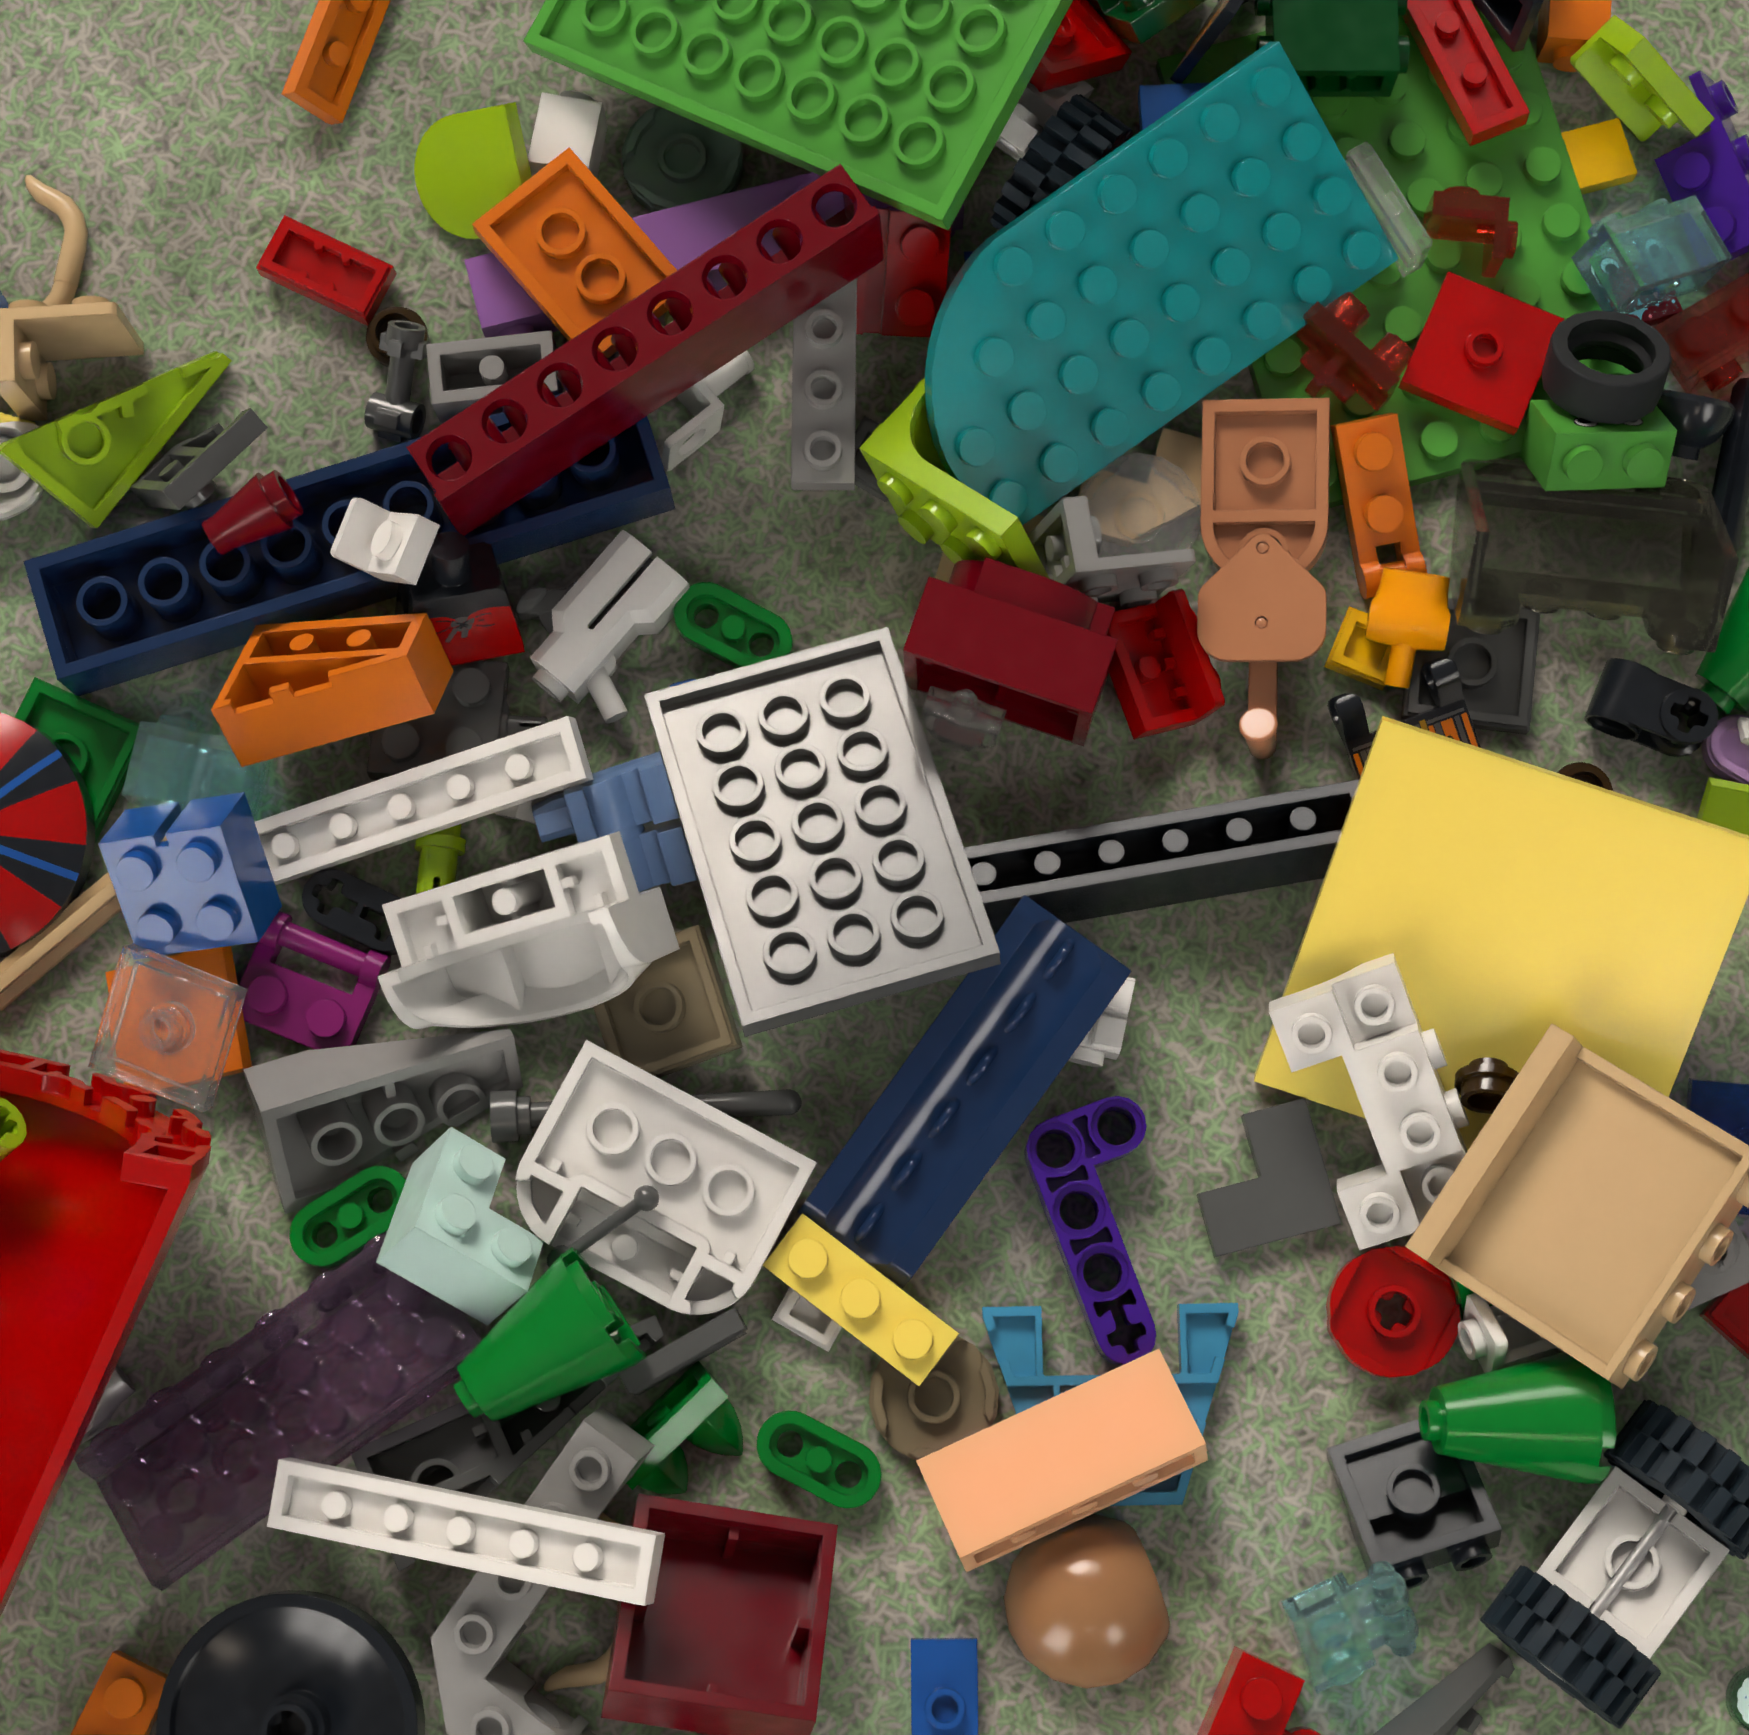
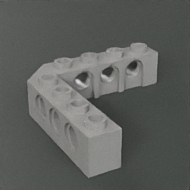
M601 1406L582 1421L524 1505L601 1520L599 1516L617 1492L634 1476L655 1445ZM480 1571L476 1572L430 1638L445 1728L448 1735H595L586 1728L590 1723L581 1715H578L576 1719L571 1717L533 1688L536 1681L505 1659L527 1628L524 1624L540 1601L554 1587Z

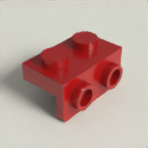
M1183 589L1169 591L1155 603L1114 612L1107 636L1116 638L1118 641L1109 674L1134 740L1195 725L1225 705L1219 674L1212 666L1209 655L1200 644L1197 634V616L1191 609Z

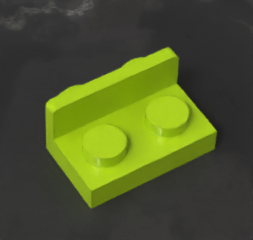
M1613 15L1570 58V63L1627 129L1642 142L1646 141L1662 125L1670 129L1676 123L1697 137L1715 119L1651 43L1616 15Z

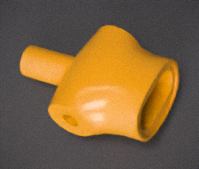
M1384 567L1378 590L1370 603L1365 639L1391 646L1385 685L1410 688L1416 650H1445L1451 617L1448 608L1450 577Z

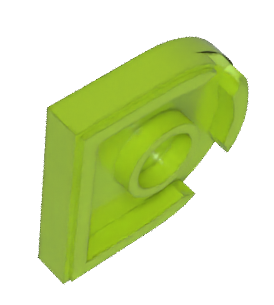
M516 102L445 116L431 125L423 135L415 156V183L426 211L447 232L466 239H479L475 234L472 223L532 177Z

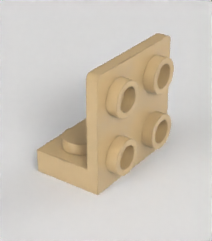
M80 296L74 298L72 304L46 305L41 301L24 299L11 302L8 308H0V395L21 419L29 421L47 420V400L56 398L57 383L54 367L51 362L46 361L144 355L143 341L118 304L110 302L104 297Z

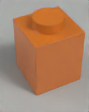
M1544 0L1538 16L1537 61L1553 63V67L1560 71L1577 72L1571 65L1570 58L1611 18L1612 0Z

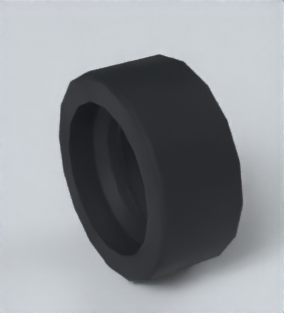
M1598 310L1574 314L1560 322L1550 338L1542 369L1543 388L1556 405L1573 416L1595 423L1607 424L1637 421L1654 411L1662 396L1671 365L1670 347L1659 331L1640 319L1619 312ZM1579 360H1607L1624 366L1634 374H1605L1588 368Z

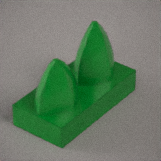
M699 1361L688 1369L630 1426L655 1445L634 1476L626 1483L632 1490L639 1485L645 1490L658 1494L686 1493L688 1465L684 1452L680 1447V1444L685 1439L696 1447L714 1454L724 1456H741L743 1454L741 1424L734 1407L727 1399L729 1396Z

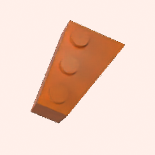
M427 613L262 624L255 626L211 711L241 767L432 715L435 713L454 671Z

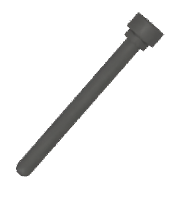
M791 1089L690 1094L733 1118L793 1115L799 1111L802 1104L800 1095ZM517 1090L491 1091L490 1126L492 1142H519L520 1135H532V1128L539 1127L552 1101L531 1102L530 1096H518Z

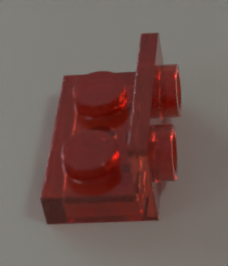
M1749 272L1653 327L1659 331L1670 347V370L1685 393L1692 394L1706 385L1711 393H1714L1726 387L1744 373L1740 365L1749 361Z

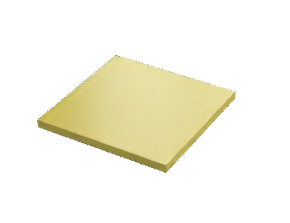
M1382 716L1282 997L1326 982L1362 963L1394 953L1422 1031L1434 1028L1442 1046L1447 1066L1438 1068L1437 1071L1445 1091L1455 1088L1456 1072L1478 1058L1490 1057L1500 1059L1506 1062L1508 1067L1519 1073L1550 1025L1554 1024L1573 1035L1583 1047L1669 1097L1749 895V835ZM1272 1024L1254 1075V1082L1365 1118L1343 1057L1339 1056L1291 1072L1278 1035ZM1465 1108L1469 1125L1459 1128L1467 1151L1492 1114L1477 1113Z

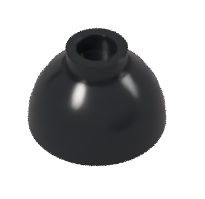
M1663 389L1662 396L1656 405L1677 429L1672 456L1698 461L1700 449L1715 443L1726 432L1736 411L1729 401Z

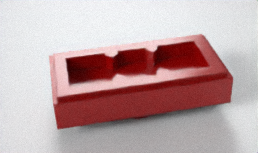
M285 215L256 266L260 276L367 326L373 319L397 274L393 265Z

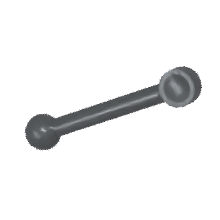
M644 1185L639 1187L635 1191L634 1199L581 1238L568 1247L565 1245L555 1247L547 1256L548 1267L570 1248L573 1247L581 1254L639 1211L655 1209L659 1203L658 1191L653 1186Z

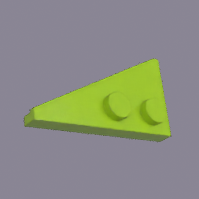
M217 351L210 352L5 441L0 445V454L91 528L97 529L232 360L223 353H218Z

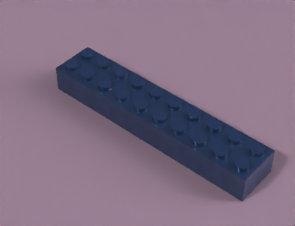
M503 412L489 416L501 433L512 426ZM644 417L466 534L465 537L469 545L482 542L492 545L499 565L674 510L675 505L671 488L648 417ZM420 438L286 479L303 508V514L292 520L294 527L234 548L225 555L220 554L212 545L202 527V522L212 517L233 496L23 561L57 680L74 695L82 696L247 643L256 625L324 620L397 597L398 583L380 580L332 557L330 551L349 503L353 498H363L390 512L419 514L440 525L436 535L448 531L457 532L435 497V492L427 482L428 480L406 448ZM449 442L439 446L432 456V467L437 475L458 462L448 448Z

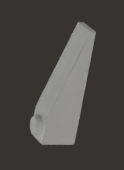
M511 1029L306 1050L243 1069L256 1123L285 1214L302 1209L360 1171L372 1167L393 1153L402 1162L419 1151L414 1142L415 1139L441 1123L458 1127L490 1107L491 1091L519 1090L523 1087L514 1035Z

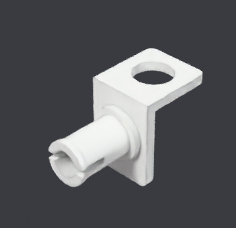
M747 350L676 396L694 418L665 440L662 463L667 471L676 467L720 431L724 404L717 396L744 375L754 370V362Z

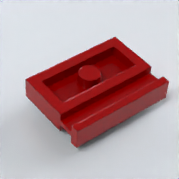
M894 207L877 208L880 212L884 260L857 277L856 334L878 333L883 336L930 338L935 318L946 294L951 227L948 231Z

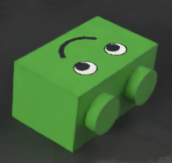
M1551 399L1530 400L1520 458L1545 491L1663 488L1667 480L1677 429L1657 406L1654 411L1637 421L1607 424L1595 423L1573 416L1556 405Z

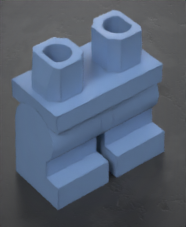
M660 751L592 774L594 780L564 789L563 793L553 795L532 805L534 820L542 843L574 833L578 843L620 831L639 892L670 882L672 886L697 880Z

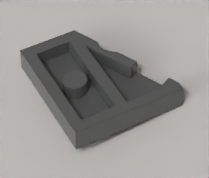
M251 408L242 411L227 428L224 429L218 423L204 430L196 437L189 438L173 446L134 482L130 489L145 506L180 510L185 506L188 510L193 509L205 501L216 489L217 485L212 479L268 427Z

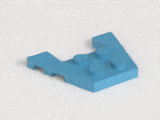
M1238 1303L1177 1304L1179 1373L1172 1375L1202 1436L1215 1387L1219 1382L1224 1365V1357L1232 1329L1235 1327L1238 1317ZM1041 1306L982 1307V1319L1016 1414L1100 1376H1045L1043 1374ZM1193 1468L1111 1506L1182 1505Z

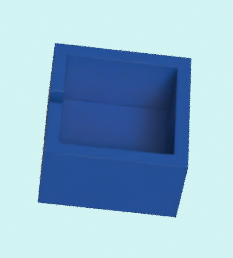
M245 792L190 800L183 811L179 802L125 809L98 843L138 958L259 942L282 907Z

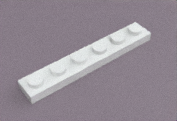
M566 716L255 821V825L276 886L594 779L576 718Z
M296 1458L278 1459L267 1527L642 1606L654 1603L665 1533Z

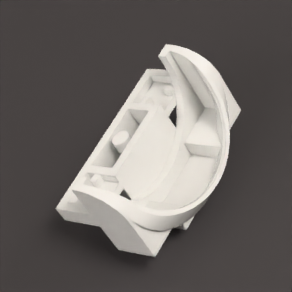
M620 831L383 904L382 908L401 967L377 977L392 1010L410 1028L423 1029L431 1026L456 1028L507 1026L560 1017L611 1000L626 991L652 961L680 948L661 888L657 887L639 893Z

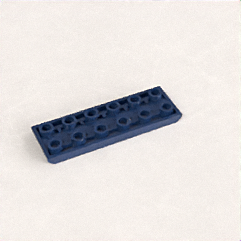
M1025 894L995 934L1000 951L1001 964L967 973L797 1211L800 1215L802 1213L839 1242L902 1288L905 1287L1131 973V969Z

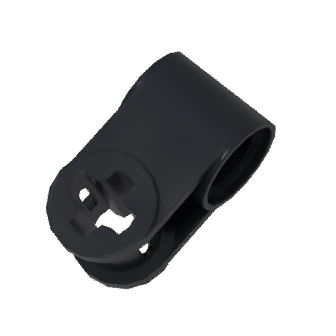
M1611 658L1605 664L1584 718L1589 726L1615 738L1631 740L1668 756L1683 757L1689 756L1698 750L1703 741L1712 734L1717 726L1719 714L1715 702L1702 690L1659 675L1640 663L1626 659ZM1678 712L1689 716L1687 726L1690 730L1688 733L1677 729L1679 719L1676 715Z

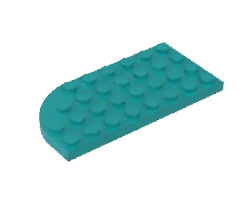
M1279 41L1268 42L988 237L970 255L947 290L934 321L925 365V402L932 441L941 463L950 476L1017 516L1022 525L1399 259Z

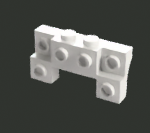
M1394 953L1362 963L1326 982L1269 1002V1014L1291 1072L1339 1056L1343 1057L1383 1164L1337 1179V1193L1359 1250L1414 1233L1467 1153L1459 1128L1469 1125L1465 1108L1461 1103V1097L1457 1088L1448 1091L1444 1090L1437 1071L1438 1068L1447 1066L1439 1038L1434 1028L1422 1031Z

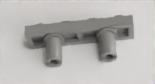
M857 278L793 319L792 490H855Z

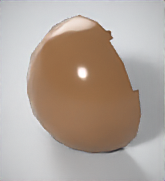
M1091 1514L1025 1545L1011 1564L1003 1596L1008 1630L1026 1660L1054 1681L1086 1689L1119 1684L1148 1666L1168 1637L1170 1628L1169 1616L1155 1573L1135 1529L1125 1521Z

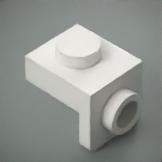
M1476 1293L1467 1295L1463 1321L1458 1323L1459 1340L1467 1357L1470 1360L1477 1359L1484 1373L1563 1352L1495 1306L1489 1307L1487 1301Z

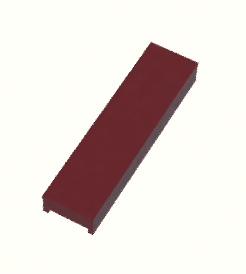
M839 164L406 447L428 480L427 482L435 492V497L456 531L465 536L882 262L884 254L880 212L875 205L871 207L846 170ZM842 192L845 208L824 221L815 209L818 200L826 193ZM775 228L772 232V238L781 250L770 256L761 242L764 235L769 230ZM720 264L718 272L727 283V286L717 292L707 276L714 266ZM667 299L665 301V308L674 320L663 327L653 313V310L659 302ZM612 335L611 343L620 354L611 362L608 361L598 347L601 341ZM558 371L557 378L566 391L555 398L544 380L552 372ZM500 407H503L502 411L512 425L502 433L493 420L489 418L491 413ZM449 442L448 448L458 462L437 475L432 467V456L439 446Z

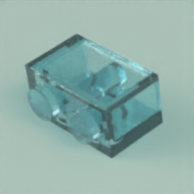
M1696 195L1669 203L1666 198H1661L1646 205L1636 214L1623 217L1620 212L1612 213L1590 227L1587 232L1590 238L1571 257L1601 310L1628 314L1667 301L1675 296L1680 297L1698 291L1732 258Z

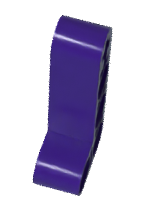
M1113 1096L1043 1121L1030 1133L1026 1141L1024 1155L1027 1168L1094 1345L1104 1359L1110 1363L1122 1366L1150 1353L1154 1348L1157 1335L1154 1321L1095 1169L1129 1155L1138 1147L1145 1136L1147 1125L1145 1115L1139 1105L1129 1098ZM1111 1111L1125 1115L1132 1126L1131 1139L1121 1145H1113L1104 1141L1098 1133L1097 1127L1098 1119L1101 1115ZM1047 1134L1061 1135L1071 1145V1161L1065 1166L1059 1168L1048 1167L1037 1156V1142ZM1068 1195H1083L1092 1202L1095 1209V1218L1091 1226L1086 1229L1077 1230L1070 1228L1063 1222L1059 1208L1061 1201ZM1091 1256H1107L1117 1266L1118 1280L1110 1291H1096L1089 1287L1084 1280V1264ZM1125 1292L1128 1293L1132 1305H1122L1118 1308L1126 1325L1138 1324L1142 1336L1133 1340L1134 1352L1127 1354L1122 1345L1111 1347L1107 1334L1116 1330V1323L1111 1310L1098 1317L1093 1304L1111 1302Z

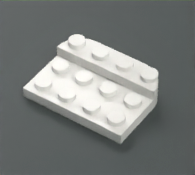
M586 1040L519 1163L515 1180L517 1181L516 1190L519 1208L526 1223L537 1237L553 1247L559 1245L568 1247L634 1199L635 1191L639 1187L644 1185L653 1186L659 1194V1203L655 1209L639 1211L580 1255L592 1268L660 1303L666 1308L684 1314L705 1315L718 1313L732 1306L750 1290L817 1162Z

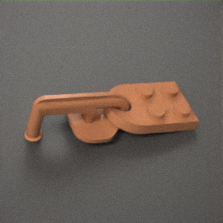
M1330 398L1203 400L1200 526L1206 552L1218 571L1201 587L1198 593L1197 634L1202 648L1212 658L1223 662H1249L1248 711L1240 718L1239 730L1246 739L1251 755L1261 760L1273 756L1277 747L1278 662H1299L1312 657L1320 650L1326 637V591L1323 585L1309 571L1320 559L1327 543L1329 531Z

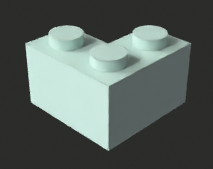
M450 1127L412 1163L376 1263L488 1326L528 1292L544 1241L489 1209L506 1159Z

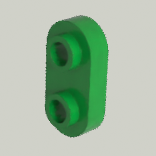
M711 582L693 584L689 586L690 588L675 604L674 618L681 637L693 647L736 669L793 653V640L790 628L780 616L718 584ZM704 609L715 611L719 615L716 624L709 628L697 625L695 618L700 611ZM757 638H767L772 641L774 647L770 654L760 657L750 651L752 642Z
M372 1166L360 1171L309 1203L296 1214L291 1223L289 1237L293 1251L304 1262L317 1268L329 1269L344 1264L379 1242L387 1234L406 1178L392 1168ZM381 1190L391 1191L393 1195L392 1206L385 1212H375L372 1206L375 1194ZM325 1225H334L337 1229L335 1243L330 1247L321 1248L317 1242L318 1231Z
M798 1411L776 1413L768 1418L759 1430L757 1436L758 1456L763 1465L775 1475L840 1508L862 1506L876 1494L881 1482V1467L874 1452L864 1444ZM786 1431L797 1432L803 1440L801 1452L794 1457L783 1455L778 1448V1439ZM845 1461H852L861 1469V1480L853 1487H844L836 1479V1469Z

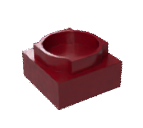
M985 557L984 561H958L954 564L949 582L928 577L903 649L906 681L910 689L1084 747L1109 674L1118 641L1116 638L1107 636L1115 608L1099 603L1091 597L1047 577Z
M638 1493L630 1526L665 1533L660 1569L653 1604L642 1606L618 1601L601 1718L708 1735H810L817 1718L838 1525Z

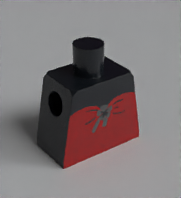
M453 531L436 535L417 584L398 583L395 615L427 613L451 666L525 652L511 598L492 545L485 542L469 545L464 535Z

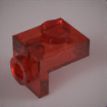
M1455 186L1443 191L1434 190L1424 213L1422 238L1483 243L1482 277L1495 278L1504 259H1513L1518 237V222L1508 220L1509 197L1480 195V192L1474 188Z

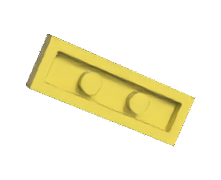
M803 1213L763 1264V1267L919 1387L959 1335L957 1331Z

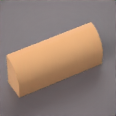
M1157 1349L920 1458L916 1462L967 1573L1208 1461L1206 1442L1160 1349Z

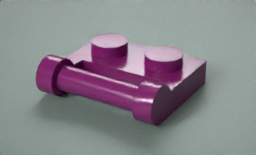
M279 911L257 943L238 986L244 1021L313 1050L356 1045L381 988L377 976L387 973L391 964V955L374 949L366 953L292 923L291 915ZM282 946L357 976V984L352 995L275 964Z

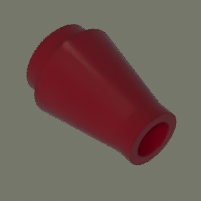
M273 470L265 476L256 473L212 517L203 521L202 527L215 549L220 554L225 555L234 548L293 528L292 520L303 514V508L289 483L277 470Z

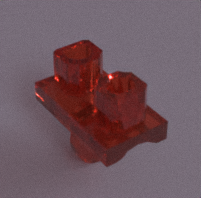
M1346 292L1326 307L1317 301L1304 314L1305 326L1296 335L1309 348L1299 362L1314 375V378L1307 385L1305 393L1310 398H1320L1325 392L1330 390L1341 402L1346 404L1357 392L1378 412L1391 399L1401 379L1400 375L1413 355L1412 349L1397 335L1390 332L1371 350L1365 346L1355 334L1367 324L1370 313L1366 306L1351 292Z

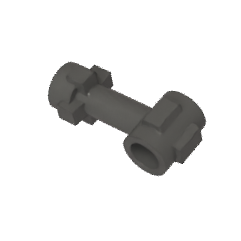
M392 320L388 322L387 331L381 333L379 349L387 351V355L390 356L386 393L374 392L370 396L364 416L366 427L377 430L378 437L401 443L407 439H417L423 430L426 419L425 406L421 403L410 401L415 359L422 360L427 358L426 344L430 343L424 341L426 328L421 324L403 320Z

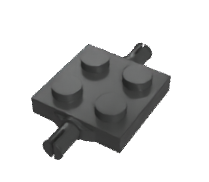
M479 660L453 665L454 672L434 714L368 732L371 742L367 774L370 780H379L548 723V719L546 716L511 715L507 703L510 672L507 662Z

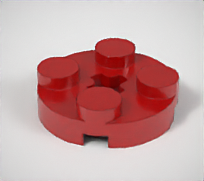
M1405 1246L1375 1248L1348 1261L1334 1278L1326 1302L1327 1330L1341 1354L1360 1370L1384 1378L1412 1376L1439 1363L1451 1349L1458 1334V1323L1461 1320L1459 1304H1456V1295L1450 1285L1452 1282L1447 1274ZM1394 1294H1399L1405 1299L1402 1310L1409 1314L1410 1318L1406 1325L1394 1323L1390 1330L1380 1324L1382 1315L1379 1311L1375 1310L1376 1304L1379 1299L1390 1301Z

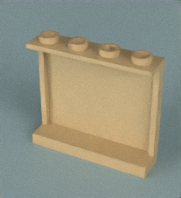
M1551 1024L1405 1247L1603 1378L1623 1389L1630 1378L1635 1382L1640 1380L1652 1365L1658 1352V1347L1653 1342L1666 1322L1677 1323L1690 1307L1696 1294V1289L1691 1287V1284L1704 1264L1707 1263L1710 1266H1714L1728 1249L1734 1235L1729 1226L1743 1205L1749 1208V1145L1583 1047L1573 1035Z

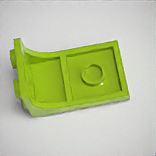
M925 378L922 379L891 415L874 429L871 436L859 448L877 479L879 489L888 498L898 515V522L918 542L926 544L930 539L940 545L944 554L954 564L962 560L984 561L985 557L1049 578L1019 518L953 478L946 471L932 441L926 412Z

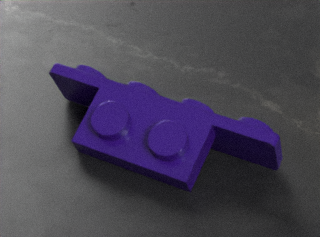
M1699 70L1690 75L1689 80L1698 100L1715 118L1709 124L1711 130L1654 160L1702 270L1708 272L1749 252V137L1747 134L1738 137L1730 117L1738 113V108L1726 83L1723 80L1715 83L1710 77Z

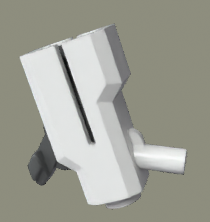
M623 529L578 581L573 582L568 588L546 590L545 587L529 588L521 596L515 607L521 620L540 618L542 626L550 634L530 657L535 668L538 670L532 677L534 682L560 703L568 695L579 704L590 692L606 724L613 723L628 713L610 678L617 668L616 660L638 635L659 634L673 618L675 604L690 588L689 583L658 556L654 560L651 559L652 551Z

